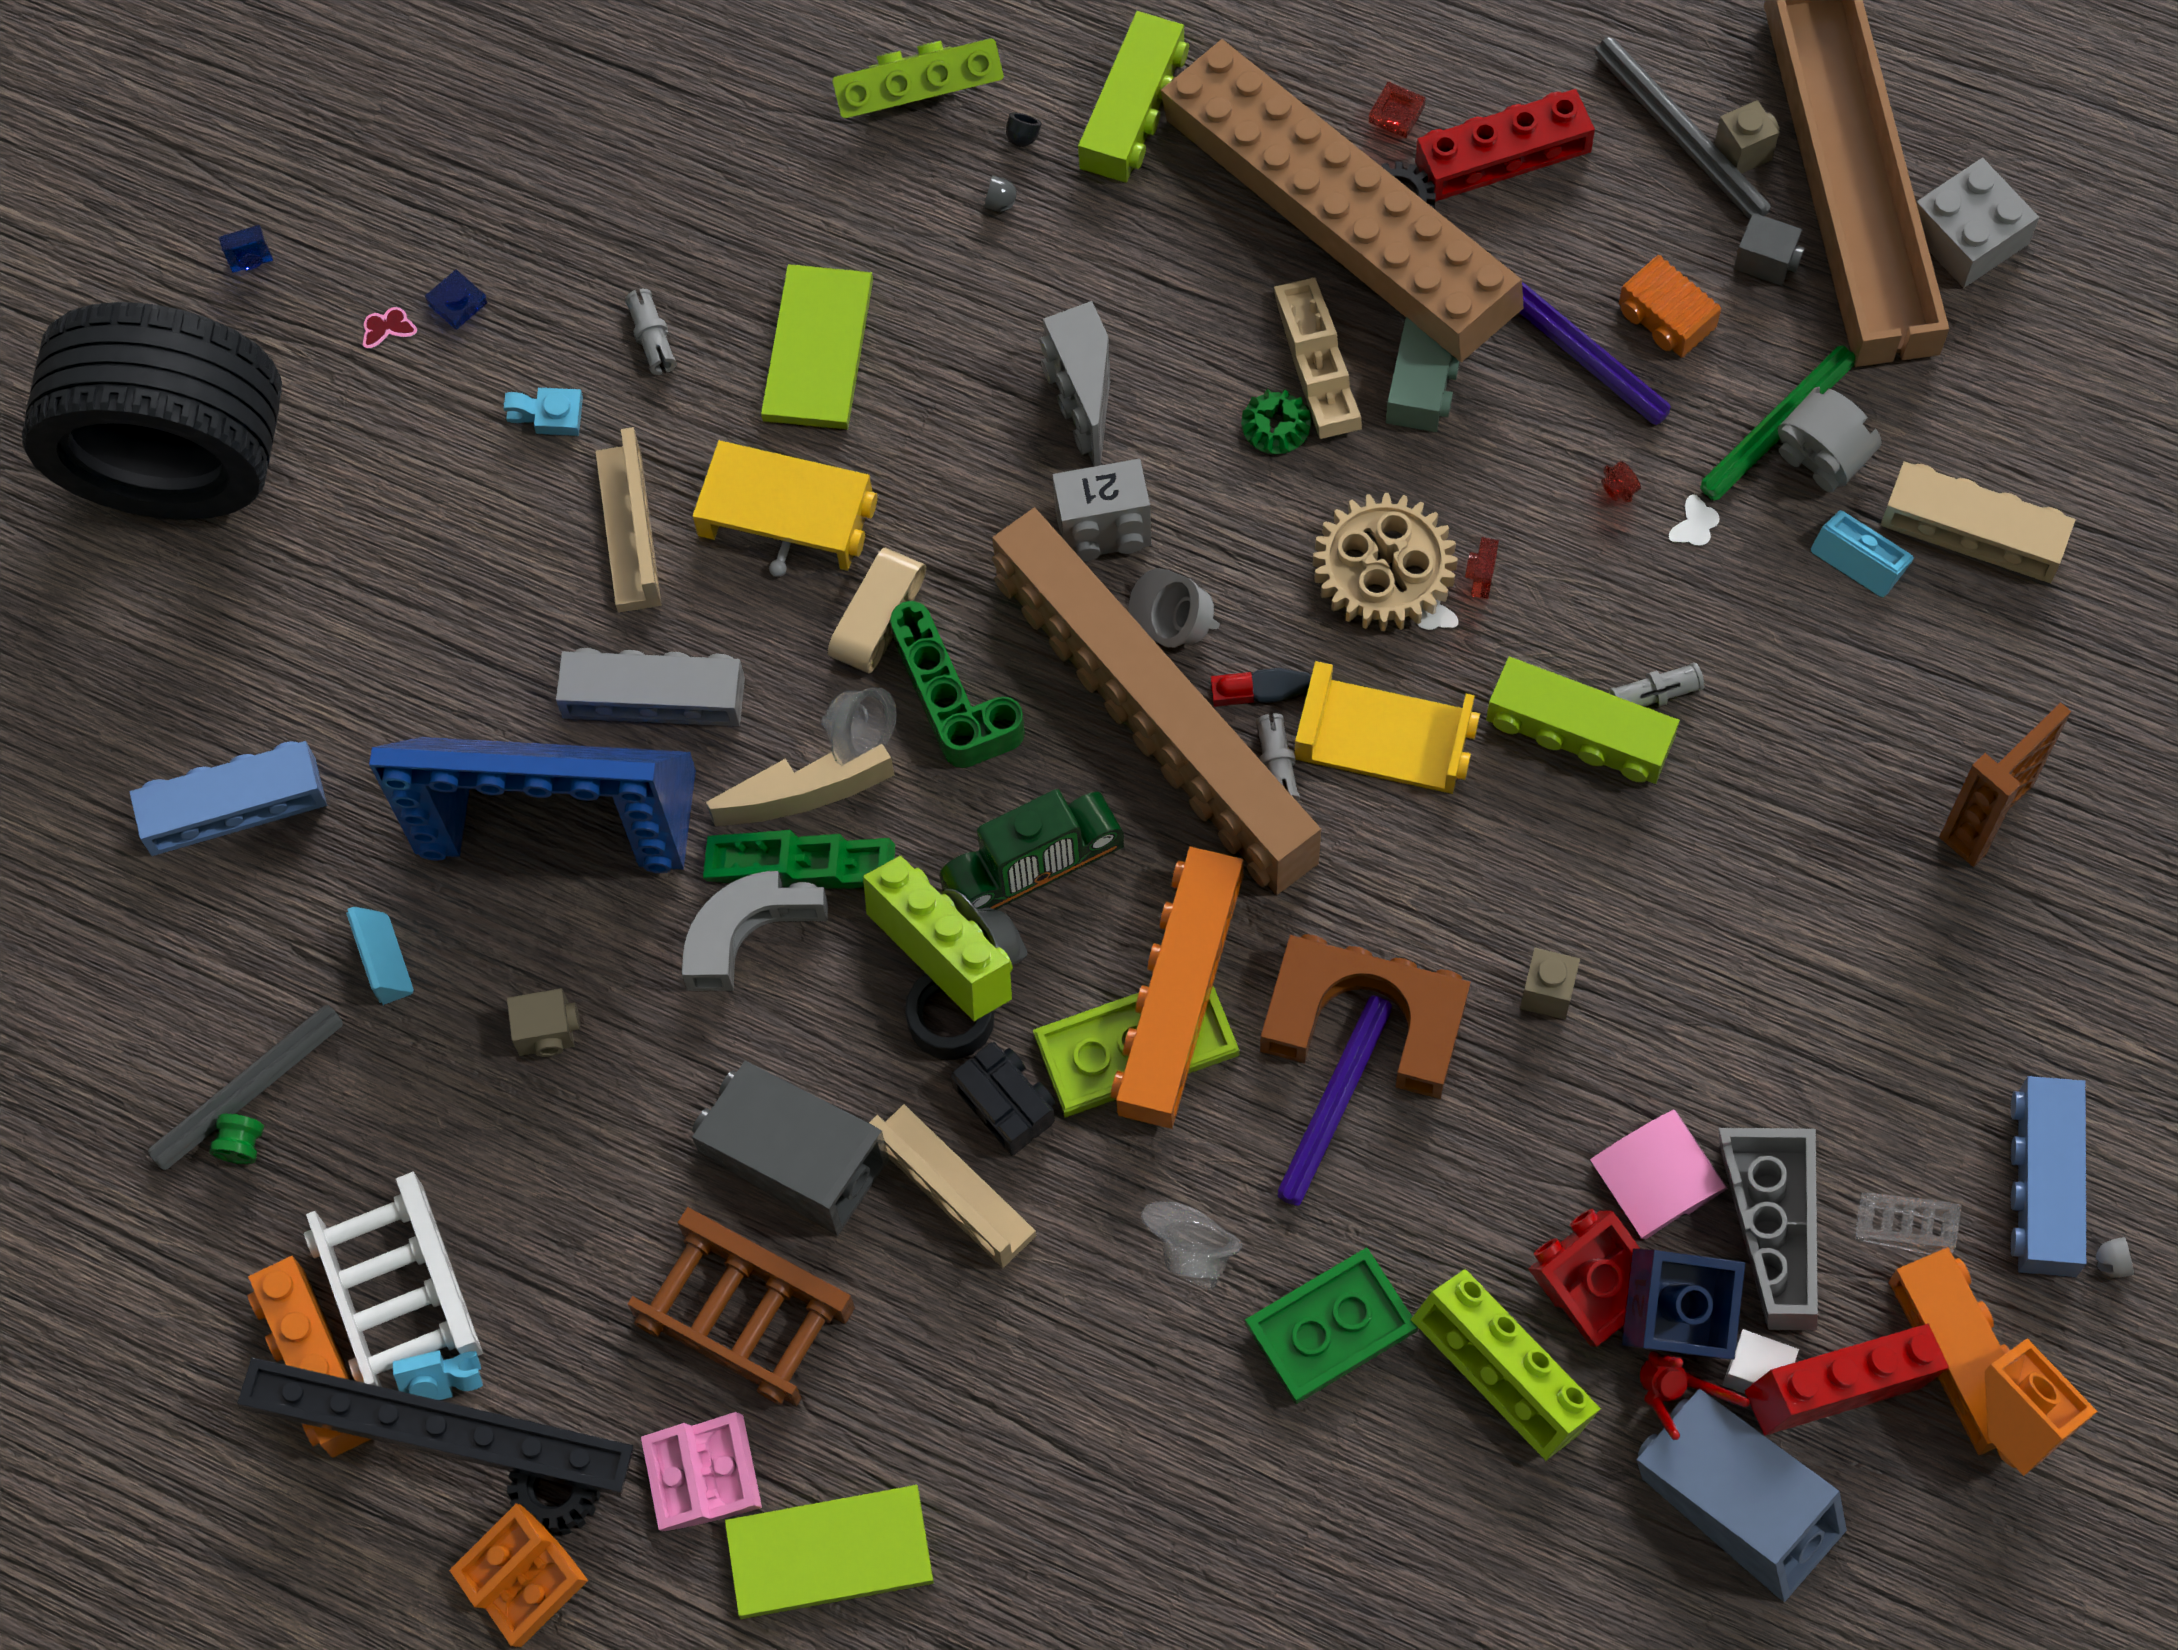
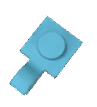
M538 388L537 399L523 393L507 392L505 393L504 411H507L506 420L511 423L534 422L536 434L579 436L583 401L582 391L580 389Z
M438 1350L393 1361V1375L401 1392L443 1400L453 1397L452 1387L462 1391H472L483 1386L479 1373L481 1364L476 1351L465 1352L454 1358L443 1360L441 1352Z

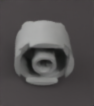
M1815 387L1778 427V434L1783 443L1779 448L1781 456L1794 467H1799L1802 463L1814 472L1813 479L1827 492H1833L1837 487L1845 486L1881 447L1882 441L1876 428L1870 434L1863 425L1868 418L1864 412L1848 398L1829 388L1824 394H1820V387Z

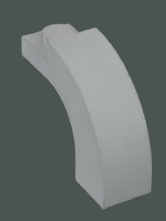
M766 871L743 877L718 891L698 912L686 937L683 951L682 976L687 990L733 991L737 951L741 943L751 932L765 924L781 921H827L828 902L824 887L799 882L791 884L789 888H783L779 871Z

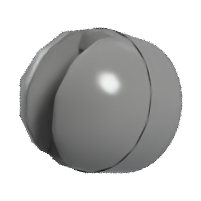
M2126 1238L2112 1239L2102 1243L2096 1253V1259L2099 1261L2098 1269L2110 1278L2134 1275Z

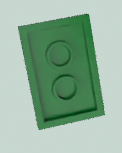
M1367 1247L1245 1319V1326L1295 1405L1418 1332V1327L1411 1321L1412 1315Z

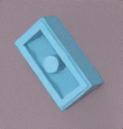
M1841 510L1821 528L1811 547V552L1880 597H1884L1889 593L1915 558L1904 549Z
M359 907L348 908L346 914L371 989L379 1003L382 1002L384 1005L411 995L414 989L389 916L383 912Z

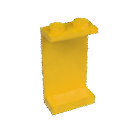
M718 440L693 513V520L697 535L700 537L715 540L718 528L722 526L837 553L840 569L849 571L853 556L859 557L862 552L865 540V531H862L865 519H871L874 515L877 505V493L872 491L870 475Z
M1315 661L1295 740L1294 754L1296 760L1453 794L1456 780H1465L1469 767L1471 753L1463 752L1466 738L1475 740L1480 713L1472 712L1475 695L1466 693L1463 708L1335 681L1332 680L1333 665Z

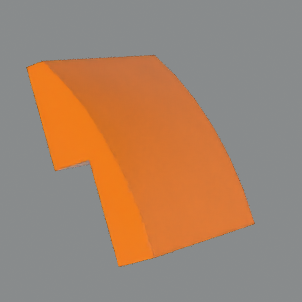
M515 1504L449 1570L473 1606L486 1609L510 1646L522 1647L588 1582L583 1572L559 1542L521 1504Z

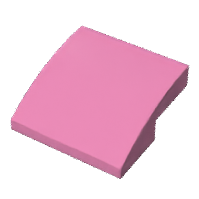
M1674 1109L1638 1128L1590 1159L1640 1237L1645 1240L1683 1214H1691L1728 1189Z
M734 1412L693 1426L682 1423L641 1437L658 1529L660 1531L704 1524L762 1508L744 1416L742 1414Z

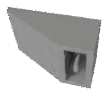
M1090 301L1044 318V336L1039 338V342L1045 357L1041 359L1045 377L1049 384L1056 382L1061 393L1057 395L1061 412L1065 419L1072 417L1077 428L1073 430L1077 447L1082 455L1089 454L1095 467L1101 465L1110 388V359L1108 334L1093 302Z

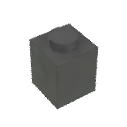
M1753 213L1739 245L1734 270L1782 286L1788 270L1796 273L1803 257L1805 248L1798 246L1802 229Z

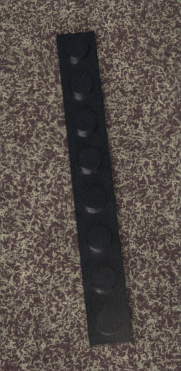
M251 1357L237 1402L239 1409L620 1497L622 1496L634 1450L633 1445L253 1357Z

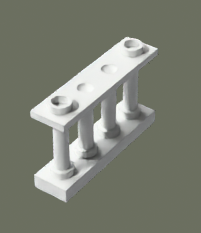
M414 1171L396 1178L401 1194L394 1196V1202L332 1227L326 1228L325 1223L316 1211L306 1214L311 1230L304 1232L308 1248L314 1259L321 1256L355 1354V1358L348 1360L354 1380L379 1387L382 1386L378 1374L392 1369L393 1361L437 1351L444 1347H448L449 1350L457 1348L460 1354L469 1351H476L478 1356L483 1354L423 1185ZM402 1219L403 1223L411 1220L416 1236L409 1238V1244L341 1271L333 1246ZM417 1261L418 1265L426 1263L431 1278L424 1281L425 1286L356 1313L348 1288ZM429 1304H432L434 1308L442 1306L447 1321L439 1324L440 1329L371 1356L363 1331Z

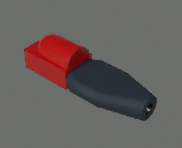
M1283 668L1256 670L1252 674L1251 672L1211 676L1213 706L1254 703V700L1259 703L1285 701L1308 691L1310 674Z

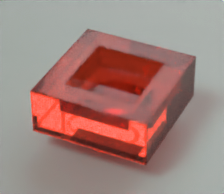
M1387 82L1369 113V123L1407 139L1425 108L1426 97Z
M1481 537L1479 552L1469 553L1465 578L1473 579L1471 596L1489 599L1499 540Z

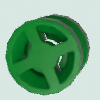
M228 1113L218 1115L216 1127L219 1130L217 1139L211 1142L209 1153L218 1159L231 1163L245 1165L255 1163L257 1151L254 1146L256 1139L260 1138L263 1134L264 1125L253 1118Z

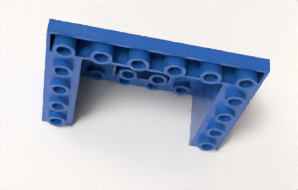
M419 737L372 747L369 766L414 853L424 859L438 861L445 859L446 856L460 857L469 790L476 789L488 795H500L504 791H521L537 798L549 797L552 793L570 794L580 800H595L599 796L613 797L638 866L644 867L645 870L653 873H668L671 869L684 870L696 772L690 752Z

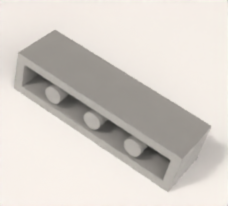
M580 648L575 652L562 651L556 702L563 719L740 726L745 676L740 659H734L726 654H712L706 658L689 657L681 652H668L664 656L645 655L636 650H624L619 654L601 653L591 648Z

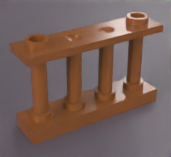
M687 1207L678 1221L683 1236L686 1237L683 1241L686 1247L650 1305L634 1296L631 1297L628 1306L633 1316L636 1317L634 1324L654 1337H659L660 1333L663 1332L759 1385L756 1391L769 1401L781 1405L786 1400L797 1406L801 1400V1395L797 1386L790 1383V1380L824 1323H830L833 1318L844 1324L847 1323L855 1309L851 1295ZM712 1251L726 1259L724 1265L727 1268L692 1326L688 1327L666 1314L703 1255L708 1256ZM752 1273L767 1281L765 1287L768 1290L732 1350L707 1336L743 1277L749 1278ZM791 1296H794L808 1304L806 1306L808 1314L774 1371L770 1372L748 1359L784 1300L789 1301Z

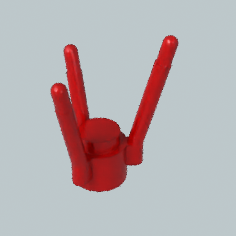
M1653 1351L1648 1356L1649 1360L1641 1368L1640 1382L1643 1388L1648 1391L1644 1401L1653 1407L1665 1430L1673 1440H1678L1680 1433L1665 1408L1663 1401L1679 1398L1684 1394L1687 1387L1696 1390L1700 1388L1709 1395L1742 1407H1748L1750 1404V1400L1744 1396L1686 1373L1681 1367L1683 1365L1681 1358L1662 1356Z

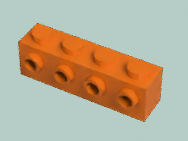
M290 1256L248 1276L254 1292L247 1295L248 1300L258 1320L266 1318L272 1333L265 1336V1339L276 1362L284 1359L285 1364L288 1366L352 1380L306 1272L296 1259ZM301 1423L311 1445L314 1447L320 1444L332 1458L371 1440Z

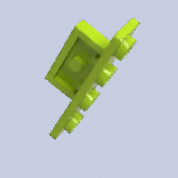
M989 38L957 47L949 46L943 48L941 41L917 46L919 54L902 58L900 50L876 56L878 61L876 65L833 77L832 83L840 115L842 118H849L1002 80L1004 75L996 41Z

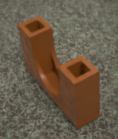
M1305 934L1301 937L1290 935L1261 1033L1260 1052L1305 1063L1318 1017L1325 1005L1334 997L1347 991L1359 989L1375 991L1390 998L1400 1008L1408 1026V1035L1398 1068L1395 1087L1441 1099L1471 982L1462 980V976L1453 971L1441 969L1431 972L1417 968L1414 962L1407 959L1392 958L1389 961L1374 957L1370 951L1361 947L1348 946L1346 949L1331 946L1328 945L1326 940L1315 935Z

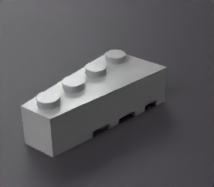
M1719 1128V1148L1768 1330L1817 1331L1816 1129Z

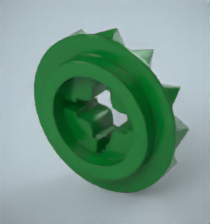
M1267 389L1263 395L1257 398L1252 396L1248 406L1243 410L1242 431L1247 441L1262 452L1270 454L1287 453L1301 446L1307 439L1311 429L1310 410H1307L1302 397L1296 398L1290 395L1286 389L1282 392H1271ZM1278 409H1280L1283 413V420L1286 422H1280L1278 427H1275L1274 433H1271L1270 419L1266 417H1273L1275 412H1278Z

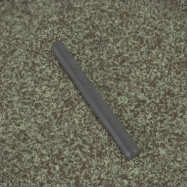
M1604 38L1595 48V55L1749 220L1753 213L1762 216L1767 215L1771 209L1768 201L1614 38Z

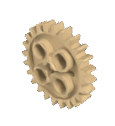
M1389 493L1384 494L1380 504H1376L1370 494L1366 495L1364 507H1360L1354 500H1350L1349 514L1347 515L1343 511L1336 509L1334 511L1335 524L1324 522L1322 530L1324 536L1316 537L1315 549L1319 552L1313 553V566L1317 567L1314 580L1316 583H1323L1321 586V597L1334 596L1331 610L1337 611L1345 606L1347 608L1346 621L1348 622L1357 615L1363 616L1362 626L1365 629L1370 625L1372 619L1379 621L1381 631L1386 630L1388 620H1394L1400 630L1404 629V621L1407 616H1410L1417 624L1421 623V609L1430 614H1435L1436 600L1446 602L1448 596V589L1446 587H1453L1455 574L1452 571H1455L1457 568L1458 558L1452 556L1455 553V541L1446 540L1449 533L1448 525L1436 527L1438 521L1437 512L1424 517L1422 515L1423 502H1419L1413 509L1408 508L1407 496L1405 495L1401 497L1398 504H1391ZM1397 531L1403 536L1392 539L1385 536L1384 533ZM1365 532H1371L1376 541L1373 542ZM1355 549L1363 552L1364 555L1356 558L1348 556L1345 552ZM1379 552L1381 559L1377 561ZM1390 563H1392V572L1390 570V566L1388 565ZM1419 566L1425 571L1420 574H1412L1406 568ZM1394 581H1397L1398 585L1403 590H1405V592H1400L1394 584ZM1376 584L1383 586L1386 590L1380 593H1373L1367 587Z

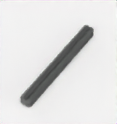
M329 1005L320 1008L152 1145L148 1150L149 1156L161 1169L166 1170L217 1129L218 1115L226 1113L236 1114L341 1028L343 1022L340 1016Z

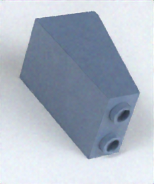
M1699 1388L1690 1400L1683 1399L1680 1401L1670 1415L1680 1433V1438L1673 1440L1664 1428L1658 1435L1652 1434L1640 1447L1636 1460L1642 1480L1775 1596L1785 1602L1847 1531L1840 1491Z

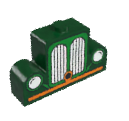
M1055 789L977 828L979 850L962 854L948 862L940 870L941 887L943 891L945 889L957 890L976 909L991 908L997 910L1123 848L1124 832L1101 792L1085 794L1068 805L1060 790Z

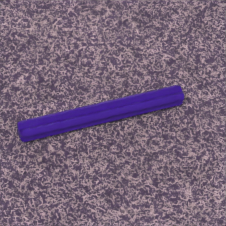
M1522 282L1523 309L1519 312L1649 422L1658 425L1668 416L1671 406L1667 401Z
M1374 995L1369 997L1280 1184L1278 1198L1294 1206L1301 1204L1389 1018L1392 1004L1389 1001Z

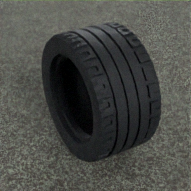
M112 302L91 304L70 310L52 322L43 334L22 430V444L34 467L45 477L70 493L98 505L137 515L182 520L214 518L235 513L250 505L263 491L282 393L281 376L273 360L258 344L238 331L210 318L181 309L146 303Z

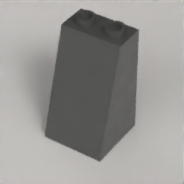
M744 1061L737 1072L732 1070L725 1077L719 1088L721 1096L711 1110L705 1108L697 1117L692 1132H694L692 1138L697 1150L838 1236L889 1161L882 1130Z

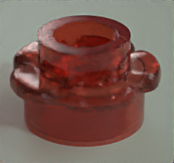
M1619 461L1612 467L1608 465L1604 467L1603 471L1606 477L1601 480V484L1606 493L1614 501L1622 498L1625 502H1631L1633 495L1641 489L1640 482L1635 473L1623 461Z

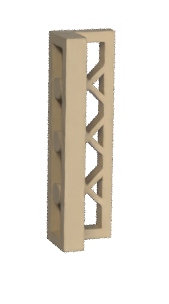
M634 427L621 429L622 447L596 451L615 604L618 613L662 606L642 456Z
M905 1104L886 1122L878 1115L869 1122L882 1130L889 1159L1002 1268L1036 1237V1230Z

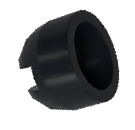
M1012 112L1009 114L1006 124V136L1014 146L1026 147L1036 140L1042 123L1032 116Z

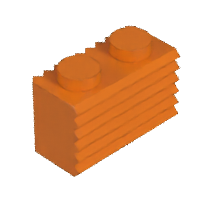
M1661 255L1653 258L1621 288L1619 305L1623 315L1633 324L1641 323L1652 332V337L1660 348L1665 351L1673 350L1681 358L1685 357L1693 347H1696L1699 342L1717 327L1721 312L1720 305L1715 303L1712 298H1708L1707 294L1703 293L1700 287H1696L1693 282H1689L1688 278L1683 276L1680 271H1676L1674 266H1670L1669 262L1664 260Z

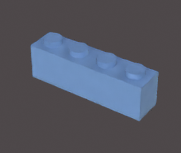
M306 741L281 743L274 750L257 755H239L233 758L230 763L212 768L197 767L188 771L184 776L170 780H152L145 783L142 788L129 791L140 840L151 856L327 806L316 758Z
M2028 1076L2020 1090L2013 1092L2011 1100V1118L2018 1120V1136L2013 1137L2011 1144L2012 1165H2018V1182H2013L2011 1189V1209L2018 1211V1228H2013L2011 1234V1255L2018 1257L2019 1273L2077 1277L2086 1265L2085 1081Z

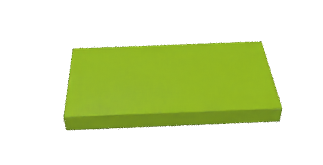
M788 264L761 412L763 421L848 430L873 284L872 272Z
M1214 986L1212 987L1188 1074L1239 1056L1240 1050ZM1139 992L1033 1030V1036L1065 1118L1116 1100L1110 1097L1112 1084L1117 1070L1125 1072L1129 1056L1123 1055V1048L1129 1028L1137 1029L1141 1014L1135 1012Z
M918 1485L725 1520L740 1619L934 1584Z

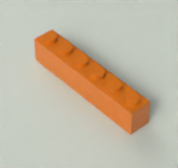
M1189 846L1185 862L1178 860L1172 878V887L1177 888L1173 903H1165L1160 920V929L1165 930L1161 945L1153 944L1149 956L1147 969L1153 971L1149 987L1142 985L1135 1008V1012L1141 1014L1137 1029L1129 1028L1124 1043L1123 1055L1129 1056L1125 1072L1117 1070L1112 1084L1110 1097L1116 1099L1118 1116L1173 1129L1243 881V859Z

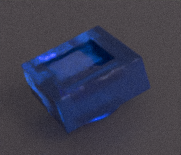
M260 225L219 237L222 251L232 273L240 270H252L263 263L273 261L270 247Z
M457 269L425 295L427 304L456 330L488 303L485 294Z

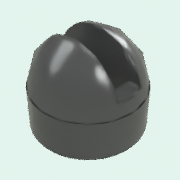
M992 175L984 208L1004 212L1015 203L1016 188L1012 182L1005 178Z

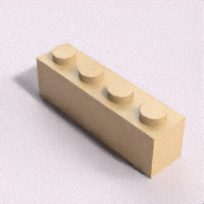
M1904 461L1880 526L2052 583L2076 519L2065 516L2058 509L2052 507L2042 508L2024 502L2016 495L1997 493L1979 487L1969 479H1955L1937 473L1927 465L1911 464Z

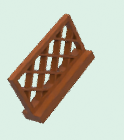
M2061 702L1999 763L1984 753L1972 765L1939 836L1942 841L1972 867L1986 856L2008 810L2034 786L2071 713Z

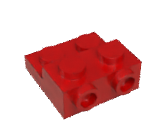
M1589 1209L1570 1223L1569 1226L1574 1232L1563 1241L1559 1242L1557 1238H1553L1540 1246L1533 1254L1537 1262L1528 1269L1555 1307L1563 1308L1590 1346L1597 1347L1625 1324L1633 1248L1640 1249V1247L1614 1211H1598L1595 1213L1593 1209Z

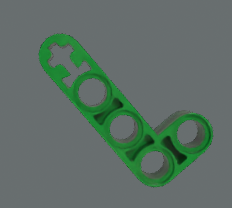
M906 601L897 605L892 611L890 618L895 646L946 760L955 767L966 768L1017 748L1022 743L1025 735L1022 708L1018 702L1012 698L1002 696L972 707L927 608L916 601ZM911 626H913L916 631H919L920 639L916 642H914L912 632L909 628ZM926 661L938 663L937 667L930 670L919 668L920 664ZM944 698L955 701L953 705L945 708L935 705L937 701ZM1003 719L1014 722L1011 727L1006 729H998L993 726L997 721ZM958 736H969L972 738L971 742L966 745L959 746L952 743L953 739Z

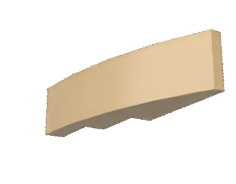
M1316 278L1275 286L1274 294L1287 341L1319 438L1322 439L1362 430L1361 415L1350 389L1347 368L1338 348L1337 332Z
M883 744L842 765L833 751L795 773L787 760L783 759L712 798L706 804L711 820L716 827L763 822L807 812L845 799L895 775L891 757Z

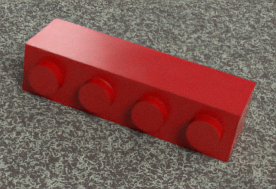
M1928 1323L1771 1369L1744 1391L1750 1400V1405L1763 1434L1766 1436L1921 1389L1950 1367Z

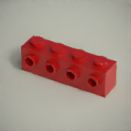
M1577 89L1563 93L1553 92L1538 101L1525 105L1515 104L1507 107L1502 112L1484 118L1473 117L1461 125L1445 130L1435 129L1428 132L1423 137L1417 138L1415 162L1420 172L1424 170L1428 174V182L1433 181L1436 202L1591 153L1595 128Z

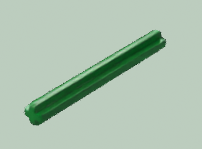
M1843 345L1837 346L1702 479L1700 489L1703 494L1713 501L1719 500L1780 439L1778 427L1815 387H1820V394H1824L1828 388L1831 389L1854 366L1855 354Z

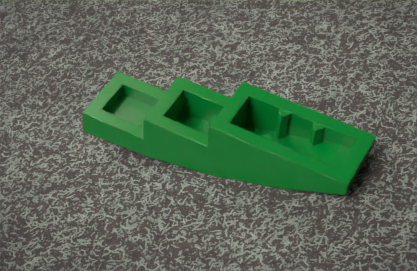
M791 830L707 836L703 879L709 882L732 883L752 874L779 871L782 886L785 888H789L791 884L799 882L811 883L817 887L827 889L864 888L863 876L895 858L896 844L890 838L847 841L841 834L798 837Z

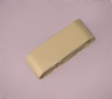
M886 547L883 548L876 556L832 635L828 647L829 657L868 674L872 673L893 638L890 621L892 611L902 602L915 599L925 578L926 565Z

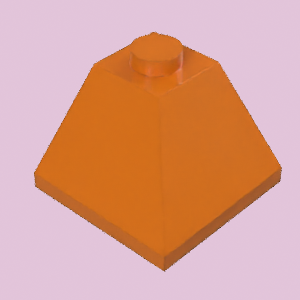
M2028 1338L1993 1362L1985 1370L1988 1439L1997 1447V1452L2001 1459L2009 1466L2016 1468L2023 1476L2040 1464L2098 1412Z

